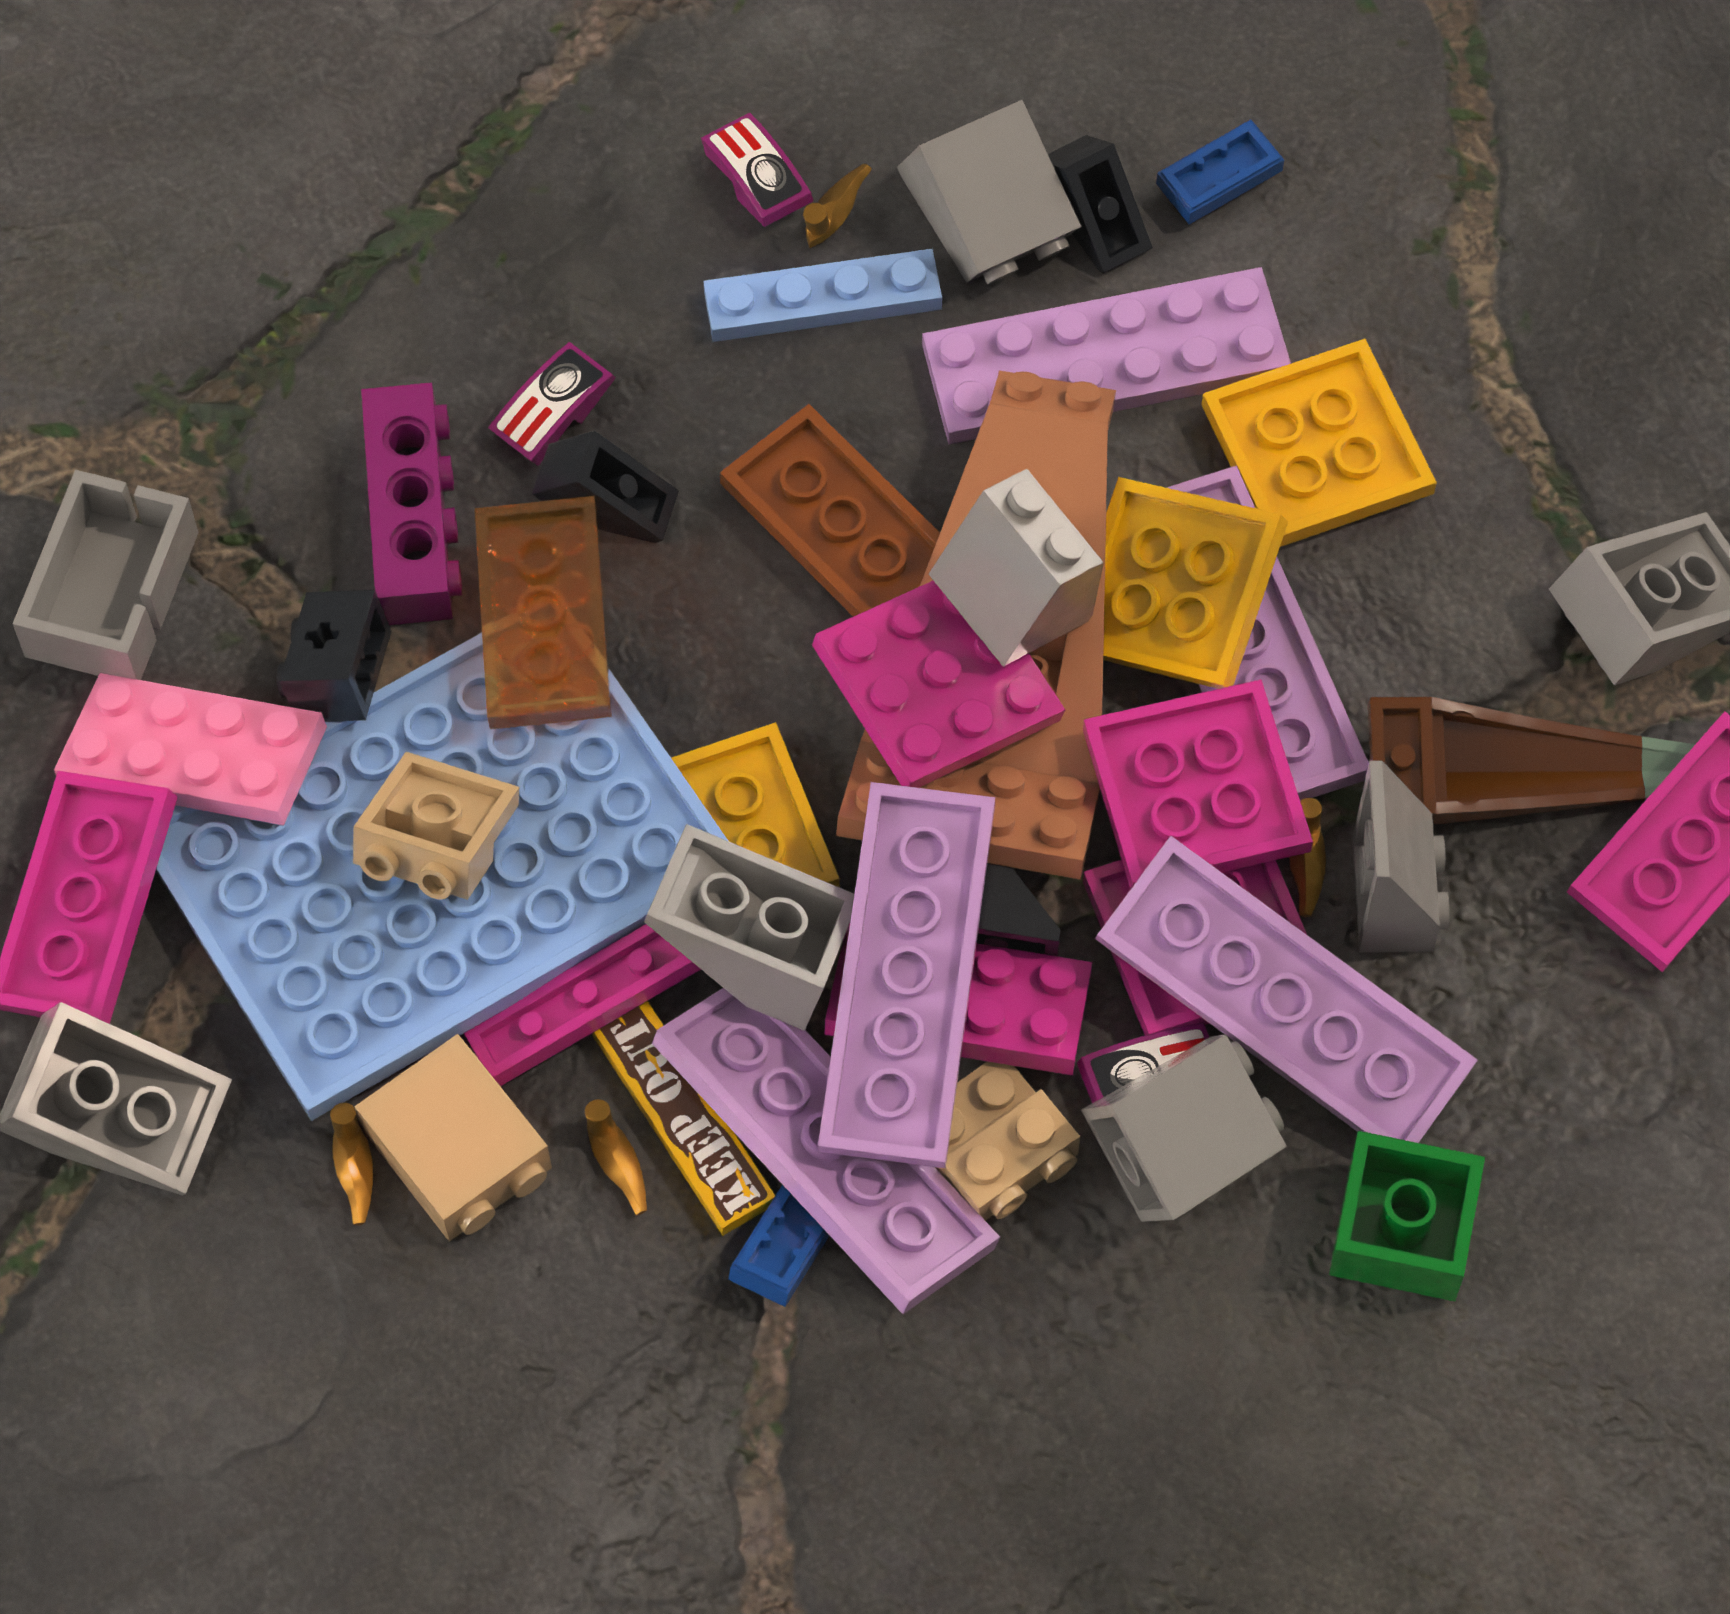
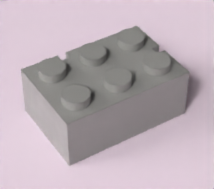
M75 470L13 621V627L24 656L96 676L103 673L141 680L157 640L153 628L161 629L199 533L189 498L137 485L134 499L142 524L135 522L137 516L126 482Z

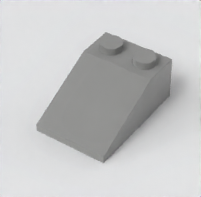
M1701 513L1586 547L1549 588V591L1613 685L1621 684L1655 673L1730 633V545L1708 513Z
M1369 761L1352 838L1359 952H1433L1439 929H1448L1449 927L1448 893L1437 891L1436 873H1442L1445 870L1444 836H1434L1432 813L1383 761Z
M686 824L644 923L746 1007L805 1031L849 926L854 893Z
M60 1002L40 1017L0 1112V1131L51 1154L183 1196L186 1194L232 1079Z

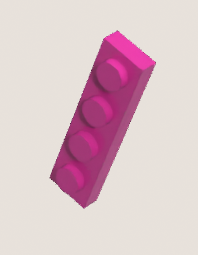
M645 924L567 969L512 1006L465 1032L464 1035L477 1058L496 1082L502 1086L701 969Z

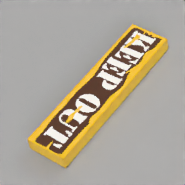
M646 1001L596 1030L592 1035L722 1236L766 1211L776 1195L731 1128L652 1044L656 1031L664 1025L649 1002Z

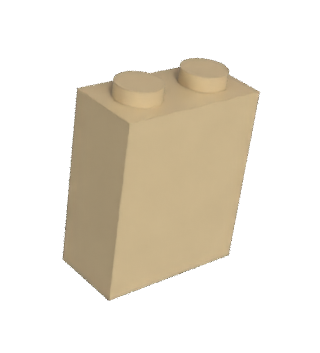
M456 1034L355 1105L362 1131L449 1242L462 1232L469 1235L483 1228L494 1217L495 1209L514 1195L521 1198L533 1192L544 1182L547 1177L546 1172L552 1168L548 1145L459 1034Z

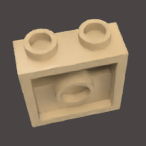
M405 752L353 826V864L360 865L365 874L377 881H387L394 876L416 883L427 896L434 899H446L451 894L468 900L493 862L495 840L519 806V787Z
M987 1061L957 1082L946 1168H935L985 1221L993 1215L997 1219H1002L1014 1212L1025 1201L1027 1197L1025 1192L1043 1179L1047 1183H1052L1072 1169L1077 1162L1076 1155L1079 1152L1080 1135L1044 1091L1040 1089L1035 1092L1015 1066Z

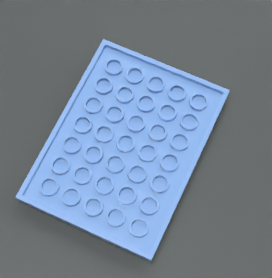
M553 592L374 692L366 720L325 722L327 725L326 731L284 826L175 805L156 873L309 1119L313 1121L332 1110L335 1105L344 1103L429 1054L456 1034L462 1035L495 1016L567 969L645 925L644 921L686 824L728 841V839L556 592ZM405 752L519 787V806L495 840L493 862L468 900L451 894L446 899H434L427 896L416 883L394 876L387 881H377L365 874L360 865L353 864V826Z

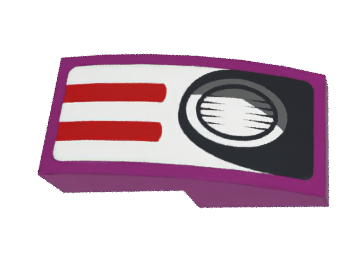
M751 113L701 137L706 156L732 181L737 200L764 227L813 202L811 191L792 162Z
M568 342L524 383L488 428L531 462L539 466L544 459L548 445L557 442L573 420L582 424L616 377L572 343Z
M1198 1023L1141 1036L1081 1057L1077 1062V1066L1091 1102L1098 1101L1209 1038L1204 1023Z

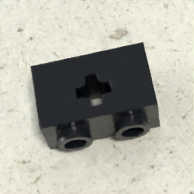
M375 590L306 592L300 615L295 617L291 624V644L286 660L279 664L277 670L279 694L282 698H287L290 707L321 712L325 722L366 720L392 632Z

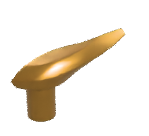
M860 165L834 184L818 203H811L805 207L803 216L806 223V238L809 248L824 242L844 223L853 208L859 187L872 170L869 165Z
M1304 798L1300 801L1313 840L1312 850L1309 853L1289 857L1290 868L1299 892V915L1305 918L1310 917L1314 911L1322 889L1326 866L1325 843L1320 827L1322 805L1314 798Z
M593 1100L587 1104L585 1115L589 1141L594 1156L604 1173L622 1189L635 1215H641L647 1211L646 1191L641 1167L634 1148L624 1132L614 1122L609 1104L604 1100Z
M339 1103L330 1112L334 1129L333 1160L337 1177L349 1199L353 1225L360 1226L366 1222L373 1185L372 1156L368 1140L359 1126L355 1108L349 1103Z

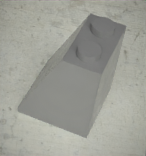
M1023 100L919 145L897 166L901 178L966 283L982 275L987 284L998 281L1019 270L1015 260L1033 252L1038 261L1051 257L1070 247L1066 237L1081 227Z
M1025 469L983 490L929 572V575L1004 667L1089 621L1093 615L1104 562L1029 470Z
M1226 1034L1207 1038L1081 1110L1141 1222L1174 1220L1287 1147L1279 1133L1284 1130V1123L1278 1110L1267 1097L1260 1098L1249 1077L1254 1074L1250 1058L1243 1047L1237 1041L1230 1042Z

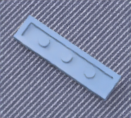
M933 248L703 281L713 342L942 310V294Z

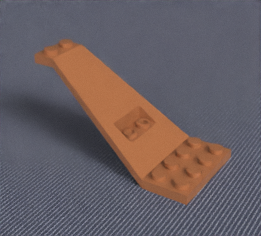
M999 370L990 404L920 586L933 581L929 572L983 490L1025 469L1029 470L1104 563L1093 615L1089 621L1029 653L1065 708L1061 720L919 788L995 797V811L987 863L1081 880L1100 793V786L1083 733L1084 719L1102 715L1107 441L1116 390L1101 388L1084 381L1071 383L1042 378L1030 372L1012 373ZM864 730L839 811L836 836L856 840L863 839L871 782L900 785L866 730Z

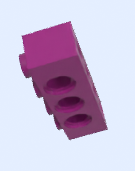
M432 383L361 389L376 594L389 625L453 619L452 597L462 596L463 592L459 560L449 561L448 544L458 543V528L455 507L445 508L444 492L454 491L451 455L441 456L440 440L450 439L447 404L436 405ZM410 447L420 449L411 455L398 454L401 450ZM411 499L424 500L422 504L415 507L402 506L404 502ZM414 551L428 552V555L418 560L405 558Z

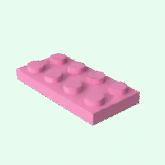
M100 673L54 771L56 775L58 771L165 787L178 796L176 806L284 826L327 725L321 712Z

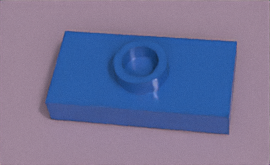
M1249 120L1158 172L1156 184L1186 222L1191 224L1283 171L1284 159L1255 123Z
M782 1185L731 1265L728 1280L786 1307L830 1235Z

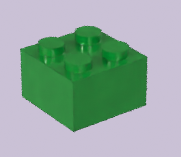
M1358 1131L1351 1156L1329 1275L1455 1302L1464 1278L1485 1157Z

